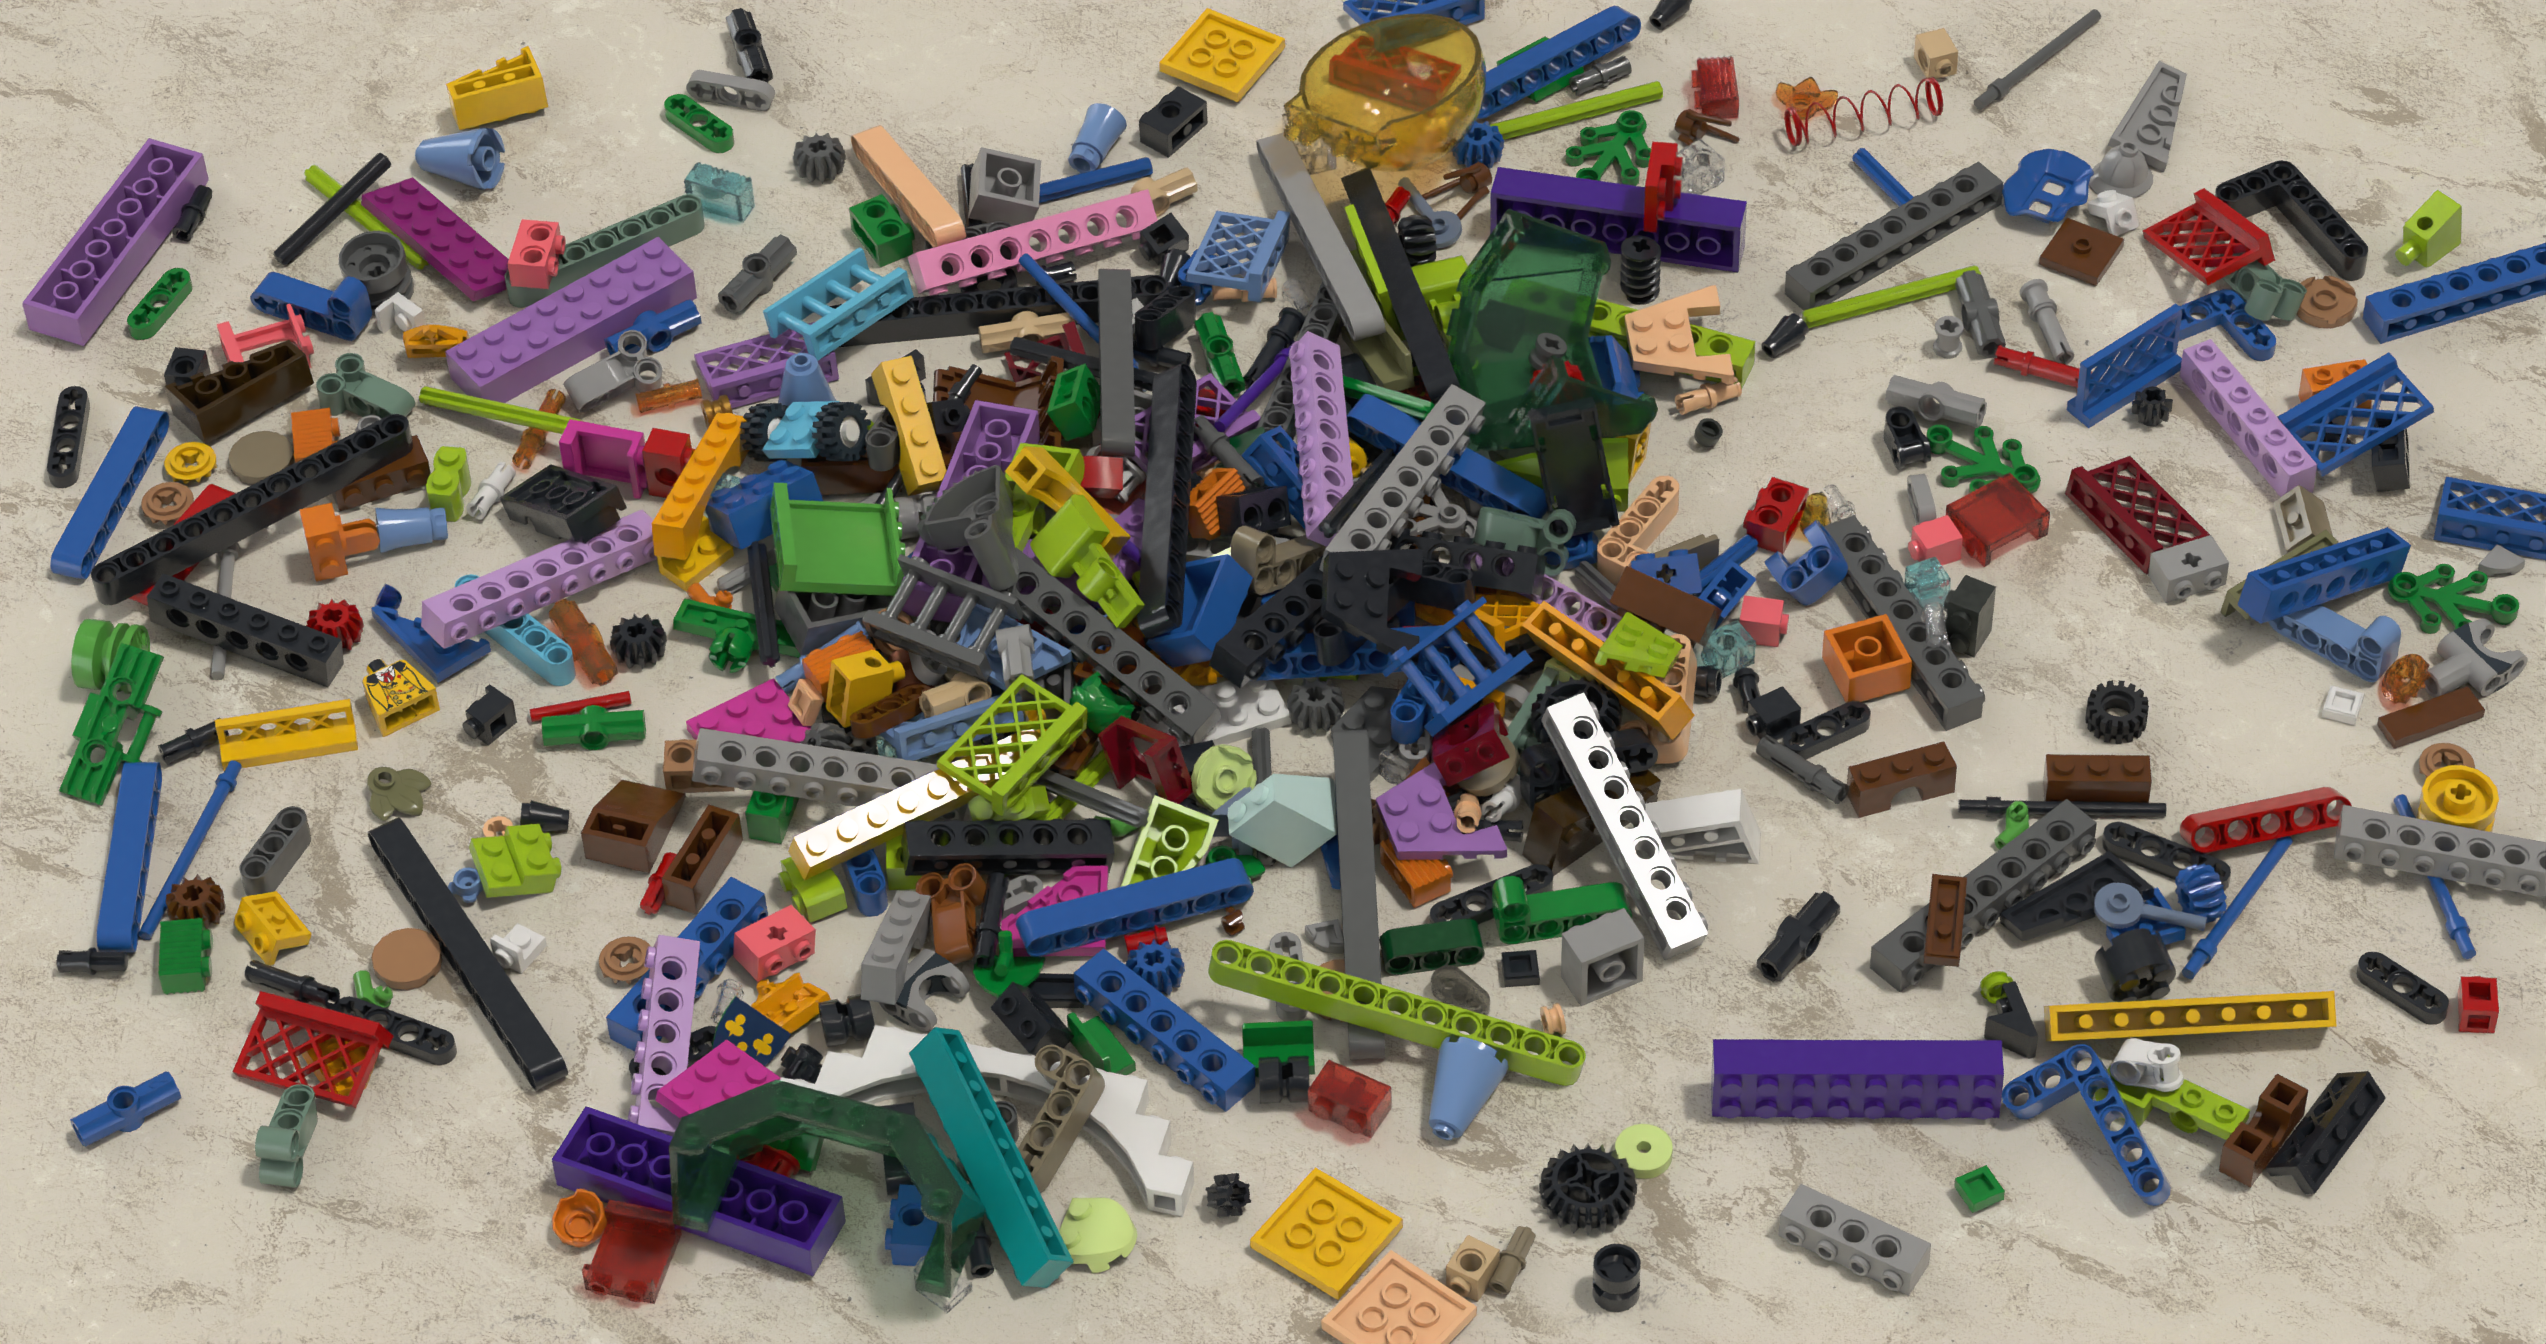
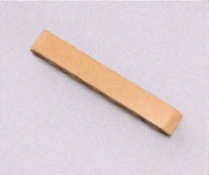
M881 125L851 136V144L856 157L933 248L966 238L965 227L957 212Z

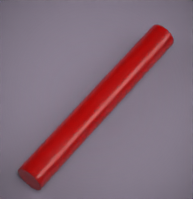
M629 691L529 710L531 721L536 722L542 721V718L546 716L579 714L583 708L591 705L607 709L632 703Z

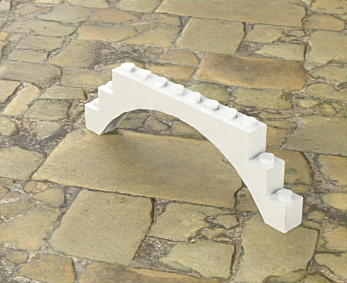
M875 1025L862 1058L849 1053L828 1051L815 1084L808 1083L802 1079L793 1080L781 1077L769 1106L768 1116L815 1133L846 1114L881 1101L927 1093L909 1055V1052L927 1034L903 1031L896 1027ZM966 1042L991 1094L1007 1096L1043 1107L1054 1086L1036 1069V1056L1030 1054L1022 1055L1003 1051L996 1047L987 1048ZM1061 1061L1054 1063L1050 1071L1057 1069ZM1096 1068L1105 1080V1088L1085 1122L1083 1129L1104 1144L1129 1172L1148 1210L1183 1217L1194 1185L1193 1161H1188L1178 1156H1167L1172 1142L1170 1120L1162 1119L1155 1115H1144L1149 1103L1148 1081L1134 1075H1121ZM1090 1075L1083 1077L1079 1085L1086 1083ZM1072 1106L1066 1107L1062 1111L1061 1116L1066 1115Z

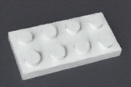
M1226 680L1198 689L1199 692L1219 707L1222 717L1201 742L1213 740L1215 746L1220 744L1227 745L1252 737V731L1255 728L1261 729L1265 727L1270 731L1291 724L1289 710L1273 680L1249 681L1242 688H1238L1231 681ZM1177 705L1171 710V713L1176 715L1182 714L1186 711L1187 706ZM1142 707L1141 717L1145 725L1171 735L1168 731L1170 728L1162 721L1159 724L1153 722L1143 712L1145 708ZM1187 741L1184 744L1178 742L1179 747L1190 745Z

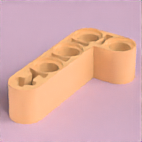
M1659 476L1653 479L1619 518L1620 525L1612 526L1598 543L1597 570L1612 584L1617 586L1625 567L1631 561H1635V556L1649 553L1646 551L1647 548L1678 513L1679 483L1676 479L1670 476Z
M1674 634L1671 637L1683 645L1680 656L1665 678L1657 677V679L1681 695L1692 711L1697 659L1688 637L1682 634ZM1644 720L1628 721L1621 726L1620 730H1642L1657 749L1658 758L1655 764H1670L1681 761L1687 755L1691 721L1673 741Z

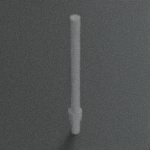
M238 542L218 552V556L221 559L218 594L231 598L234 560L238 558L239 552ZM213 646L211 677L215 680H222L225 676L227 650L219 646Z

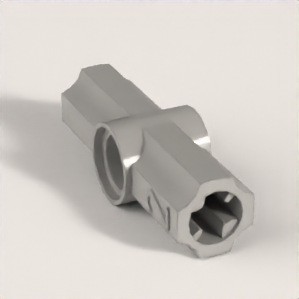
M1894 375L1890 379L1886 390L1885 400H1887L1888 404L1917 411L1928 421H1936L1943 418L1978 428L1986 414L1987 403L1984 398L1954 391L1945 382L1938 381L1931 385Z

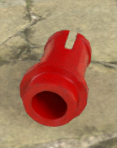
M1154 925L1152 930L1124 935L1128 955L1130 950H1138L1139 942L1150 945L1153 938L1159 945L1166 941L1169 942L1165 926L1158 928V925Z

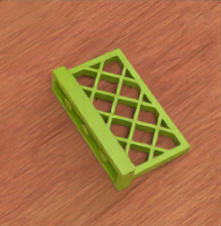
M1354 204L1346 206L1344 208L1357 248L1350 251L1374 296L1382 316L1400 340L1404 341L1406 338L1393 309L1388 290Z
M1021 674L937 761V768L992 802L991 810L1003 816L1086 729L1087 708L1078 702L1071 706ZM1024 688L1034 695L1035 701L1016 703L1015 695ZM1055 708L1063 713L1058 719L1043 720L1041 709ZM1037 710L1038 721L1019 722L1018 711ZM998 713H1013L1014 723H994V717ZM1040 729L1041 736L1037 741L1022 742L1020 731ZM1016 732L1017 742L998 744L996 733ZM976 735H992L993 745L973 746V739ZM1019 751L1020 758L1015 763L1001 764L999 753ZM995 754L996 764L976 766L975 755ZM970 756L972 767L958 768L950 762L955 757ZM998 773V781L991 788L981 783L978 779V775Z

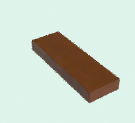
M2467 686L2378 717L2377 726L2395 749L2483 718L2485 709Z
M1932 874L1924 964L1959 967L1967 877Z

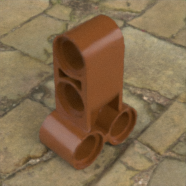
M967 863L955 866L950 871L948 878L945 879L938 873H927L917 881L915 887L917 893L931 896L930 912L932 913L935 952L946 958L953 965L972 960L976 945L974 937L976 928L975 907L983 903L987 885L977 870Z

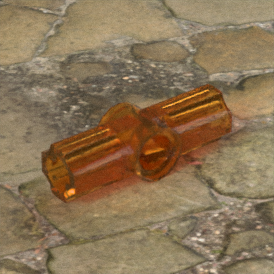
M565 598L556 602L549 611V618L562 637V640L571 647L574 662L577 661L592 684L604 686L610 683L613 677L618 674L617 665L605 649L599 629L595 623H588L575 601H568Z

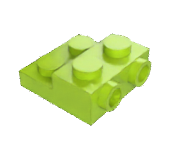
M540 824L506 826L504 836L471 838L469 850L487 898L553 892L556 879L561 876V863L558 857L552 858L550 854L552 850L551 836L548 832H542Z

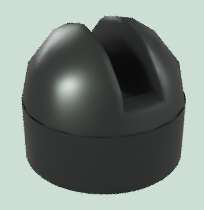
M1704 418L1697 425L1694 437L1701 446L1711 447L1719 441L1723 434V429L1714 419Z

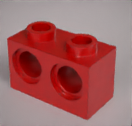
M1772 477L1767 487H1762L1759 490L1754 510H1748L1743 522V528L1747 529L1746 535L1750 534L1758 541L1757 547L1775 553L1779 551L1784 554L1808 511L1809 488Z

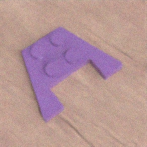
M1435 762L1376 798V808L1398 860L1442 859L1443 855H1462L1464 859H1477V855H1494V859L1507 857V847L1497 825L1467 834H1462L1458 829L1456 818L1442 787L1447 784Z

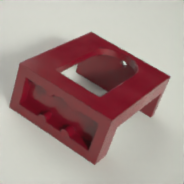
M1494 701L1457 718L1433 736L1432 758L1448 787L1510 758L1500 739V734L1503 736L1509 735V729Z
M1120 716L1098 734L1118 789L1123 788L1132 779L1138 777L1154 784L1159 797L1180 804L1193 793L1192 781L1176 737L1124 716ZM1137 737L1154 745L1141 755L1134 744L1133 738Z

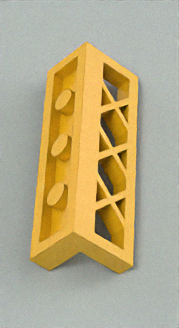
M350 699L215 720L223 771H225L231 760L239 762L242 768L358 750L356 724ZM345 712L346 714L345 718H328L333 713ZM301 718L311 720L307 724L299 725L294 723L295 720ZM272 723L277 725L274 729L269 730L260 728L263 724ZM237 728L243 730L241 734L226 736L225 730Z

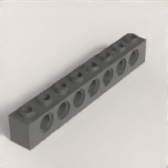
M1979 161L1968 168L1960 170L1956 175L1937 183L1933 188L1913 197L1900 207L1890 210L1886 215L1872 223H1867L1851 235L1841 238L1832 246L1823 251H1818L1811 258L1792 266L1786 271L1785 295L1803 311L1832 303L2002 204L2004 182Z
M1855 515L1825 525L1824 527L1838 545L1848 565V572L1841 581L1842 585L1866 619L1887 614L1912 660L1911 683L1945 731L1982 718L1983 702H1985V694L1980 684L1974 683L1969 676L1965 663L1962 660L1959 661L1954 655L1948 639L1941 637L1936 630L1934 620L1921 609L1917 596L1913 592L1910 593L1906 588L1900 572L1891 567L1884 550L1878 548L1872 540L1869 529L1866 526H1862Z
M1016 547L1019 577L1016 583L1005 589V591L1012 593L1018 599L1023 612L1022 618L1030 624H1033L1034 621L1044 628L1042 632L1046 637L1056 643L1061 641L1071 650L1072 656L1076 661L1081 664L1086 661L1094 667L1093 673L1098 671L1101 674L1099 677L1101 681L1106 684L1111 681L1118 686L1119 694L1130 701L1131 704L1136 701L1145 708L1143 712L1153 722L1159 724L1162 721L1170 728L1168 730L1169 733L1176 737L1178 742L1182 744L1186 741L1190 744L1200 743L1222 719L1219 707L1125 632L1116 628L1111 621ZM1026 586L1036 587L1031 594L1024 595L1020 593ZM1057 605L1061 607L1055 614L1045 613L1046 609L1050 606ZM1077 625L1086 627L1080 634L1070 633L1071 629ZM1101 645L1111 646V649L1105 654L1095 653L1096 649ZM1126 665L1136 666L1135 671L1130 674L1120 673L1121 669ZM1151 685H1160L1162 687L1156 694L1146 693L1147 688ZM1177 705L1187 706L1186 711L1182 714L1176 715L1171 713V710Z
M2066 799L1964 877H1967L1961 947L1967 946L1974 936L1984 928L1992 927L2000 917L2001 912L2022 901L2031 892L2039 891L2047 880L2057 872H2064L2074 859L2081 854L2086 855L2096 843L2097 822ZM1929 903L1871 947L1870 969L1899 992L1909 985L1917 984L1925 973L1935 966L1934 964H1924Z

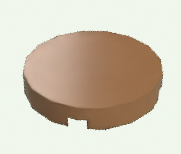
M2324 276L2323 279L2316 280L2315 277H2310L2301 282L2307 289V293L2297 312V316L2305 323L2318 328L2331 329L2343 326L2353 319L2357 311L2358 299L2355 296V290L2347 282L2333 276Z
M415 928L395 930L382 937L375 945L371 957L375 976L379 980L381 979L386 982V986L401 990L418 988L428 983L427 979L432 977L433 974L435 977L440 971L443 961L439 942L434 936L424 930Z

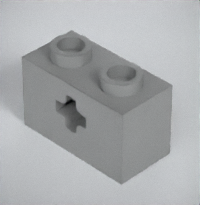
M2212 535L2151 553L2148 576L2165 603L2226 585L2229 561Z

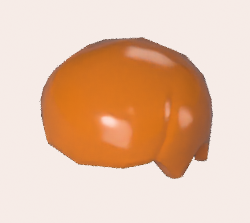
M576 1189L573 1195L559 1200L552 1216L553 1231L564 1244L575 1247L588 1246L601 1237L607 1226L606 1208L594 1192Z

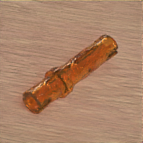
M556 389L548 390L538 411L558 415L566 402L565 394L559 390L555 399H553ZM531 427L525 429L521 435V443L512 457L513 464L520 468L521 463L525 459L526 461L522 469H529L538 451L544 448L549 431Z

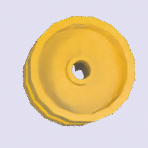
M2448 765L2437 769L2424 782L2416 818L2492 832L2499 802L2497 787L2490 777L2478 769L2464 765Z

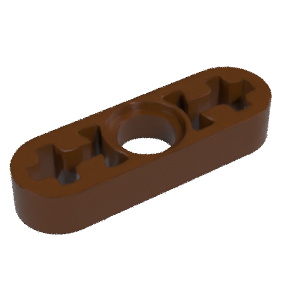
M924 684L909 685L854 712L850 716L852 735L856 738L875 737L923 713L920 708L919 697L922 695V692L930 690V687Z

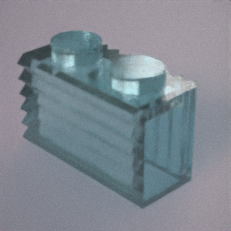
M698 162L684 179L685 193L698 196L701 199L703 211L744 223L755 207L751 177L746 178L745 175L740 176L739 173H729L728 170L723 171V168H713L712 165Z

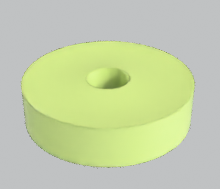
M1650 1124L1633 1125L1623 1130L1616 1139L1615 1150L1618 1154V1159H1627L1629 1168H1632L1635 1173V1178L1650 1179L1663 1174L1672 1162V1141L1668 1134L1657 1126ZM1640 1150H1647V1151H1649V1152H1647V1153H1641V1152H1639V1151H1640Z

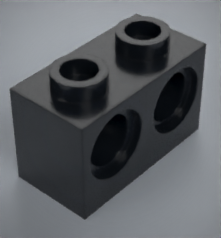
M2376 418L2374 427L2385 428L2391 424L2392 419ZM2406 428L2371 448L2372 470L2377 492L2410 489L2409 437Z
M1261 486L1216 496L1221 536H1233L1235 531L1241 526H1248L1274 535L1279 533L1278 528L1291 525L1287 486Z

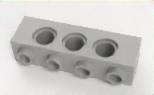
M1803 1184L1799 1185L1780 1214L1779 1236L1785 1238L1789 1243L1797 1246L1800 1245L1817 1253L1825 1260H1832L1850 1268L1857 1275H1865L1876 1280L1890 1290L1899 1291L1909 1296L1929 1265L1931 1243Z

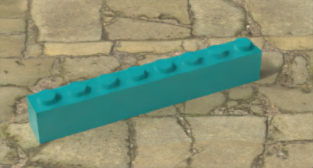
M934 1027L909 1052L915 1065V1071L921 1078L929 1094V1100L935 1107L943 1123V1128L954 1145L957 1157L963 1164L972 1182L974 1191L977 1193L985 1209L987 1219L992 1223L1000 1240V1245L1011 1262L1016 1278L1022 1286L1047 1288L1074 1261L960 1030Z

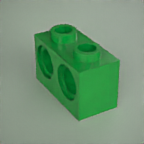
M883 194L849 207L851 230L880 268L913 254L912 240H915L914 231L908 222L904 223L900 218L895 204H890Z
M1086 364L1057 374L1047 410L1048 415L1066 441L1077 437L1084 438L1095 430L1100 411V385Z

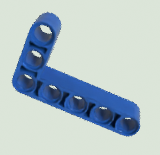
M2086 1044L2072 1046L2005 1085L2002 1091L2003 1103L2015 1117L2024 1120L2037 1116L2080 1091L2134 1191L2144 1203L2152 1206L2163 1204L2169 1198L2171 1187L2167 1177L2105 1065L2090 1046ZM2084 1058L2092 1059L2089 1068L2083 1071L2077 1070L2079 1061ZM2054 1075L2060 1076V1082L2056 1087L2045 1088L2046 1082L2050 1077ZM2098 1089H2109L2106 1098L2100 1101L2093 1100L2094 1094ZM2019 1094H2029V1098L2024 1105L2014 1106V1100ZM2115 1119H2125L2123 1128L2118 1131H2110V1125ZM2141 1148V1157L2137 1161L2128 1162V1153L2132 1149ZM2148 1180H2159L2157 1189L2152 1192L2143 1191L2144 1185Z

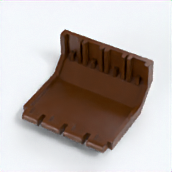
M1051 356L1040 376L1019 382L981 374L970 389L971 395L964 405L969 407L970 412L975 400L1037 410L1040 430L1038 445L1061 447L1063 435L1048 415L1047 410L1057 374L1063 372L1064 359ZM949 366L947 370H935L933 402L947 400L949 398L948 392L955 382H960L968 370ZM963 431L939 434L937 436L946 470Z

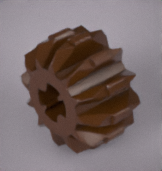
M198 874L193 880H187L183 877L181 885L172 884L171 893L166 895L165 901L170 920L203 918L206 929L209 928L210 923H220V915L225 913L226 908L222 888L219 885H215L211 877L202 880Z

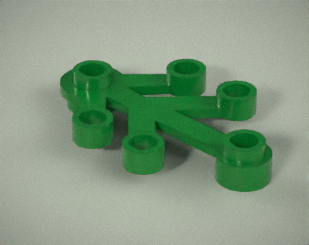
M1627 110L1620 114L1614 124L1595 128H1583L1580 131V143L1582 146L1567 148L1566 163L1577 167L1584 163V158L1601 156L1592 168L1580 169L1576 173V178L1601 181L1602 175L1616 158L1621 169V183L1633 186L1638 185L1640 171L1634 167L1625 145L1630 139L1636 150V165L1641 168H1647L1651 149L1648 148L1643 137L1647 128L1646 120L1640 112ZM1615 136L1613 140L1598 143L1599 138Z
M1933 425L1927 430L1926 437L1932 453L1940 455L1948 452L1973 464L1959 467L1945 466L1941 470L1940 482L1943 486L1948 488L1956 487L1959 485L1960 479L1993 474L2001 477L1988 481L1983 479L1972 480L1969 484V496L1973 500L1982 501L1988 497L1990 492L2010 489L2018 494H2031L2039 489L2041 478L2035 467L2025 464L2021 453L2022 444L2016 439H2007L2002 445V456L2011 462L2012 468L2001 463L1993 441L1994 432L1988 426H1979L1974 431V444L1981 447L1983 454L1953 441L1952 430L1945 425Z
M2439 564L2434 570L2419 576L2410 572L2397 573L2388 584L2390 597L2398 602L2408 603L2421 619V630L2428 634H2435L2440 630L2442 618L2437 612L2431 611L2423 600L2434 602L2452 623L2454 630L2472 622L2466 619L2457 608L2492 615L2494 621L2501 625L2510 624L2518 616L2519 602L2512 595H2498L2492 602L2461 595L2468 591L2479 594L2486 590L2488 577L2481 571H2473L2468 577L2453 583L2454 568L2449 564ZM2436 583L2444 587H2441L2439 589L2429 588L2428 586Z

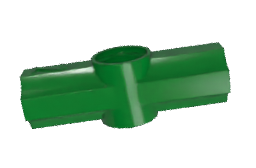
M1213 312L1203 313L1199 319L1194 321V327L1206 359V370L1234 398L1238 397L1239 393L1245 390V382L1234 354L1233 340L1227 335L1221 316L1215 315Z
M591 705L586 706L579 714L546 716L542 718L544 746L580 744L588 750H601L609 744V741L645 739L644 710L608 712L604 707Z

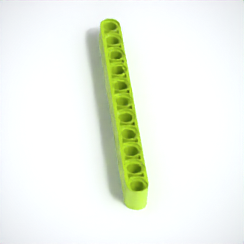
M1222 940L1216 943L1212 949L1208 974L1219 985L1436 1049L1440 1048L1442 1041L1446 1037H1450L1449 1042H1457L1459 1037H1467L1497 1051L1495 1058L1501 1063L1505 1058L1508 1061V1070L1562 1086L1573 1085L1581 1075L1586 1053L1584 1048L1575 1041L1236 941ZM1220 961H1227L1231 964H1224ZM1254 971H1261L1265 974H1258ZM1289 981H1295L1299 984H1292ZM1323 991H1329L1333 994H1326ZM1357 1001H1363L1367 1004H1360ZM1391 1011H1397V1012H1399V1013H1401V1014H1400V1015L1394 1014V1013H1392ZM1425 1021H1431L1435 1023V1025L1428 1024ZM1459 1031H1465L1470 1035L1462 1034ZM1493 1041L1501 1042V1043H1503L1504 1045H1498V1044L1494 1043ZM1528 1051L1535 1052L1538 1055H1532ZM1562 1061L1569 1062L1572 1065H1566Z

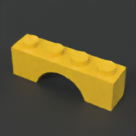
M912 356L883 361L871 375L879 402L890 411L897 427L900 441L899 468L907 494L912 496L938 490L947 470Z
M1024 446L1005 470L1026 494L1041 500L1055 512H1058L1072 495H1084L1110 531L1100 544L1112 560L1131 538L1043 447Z

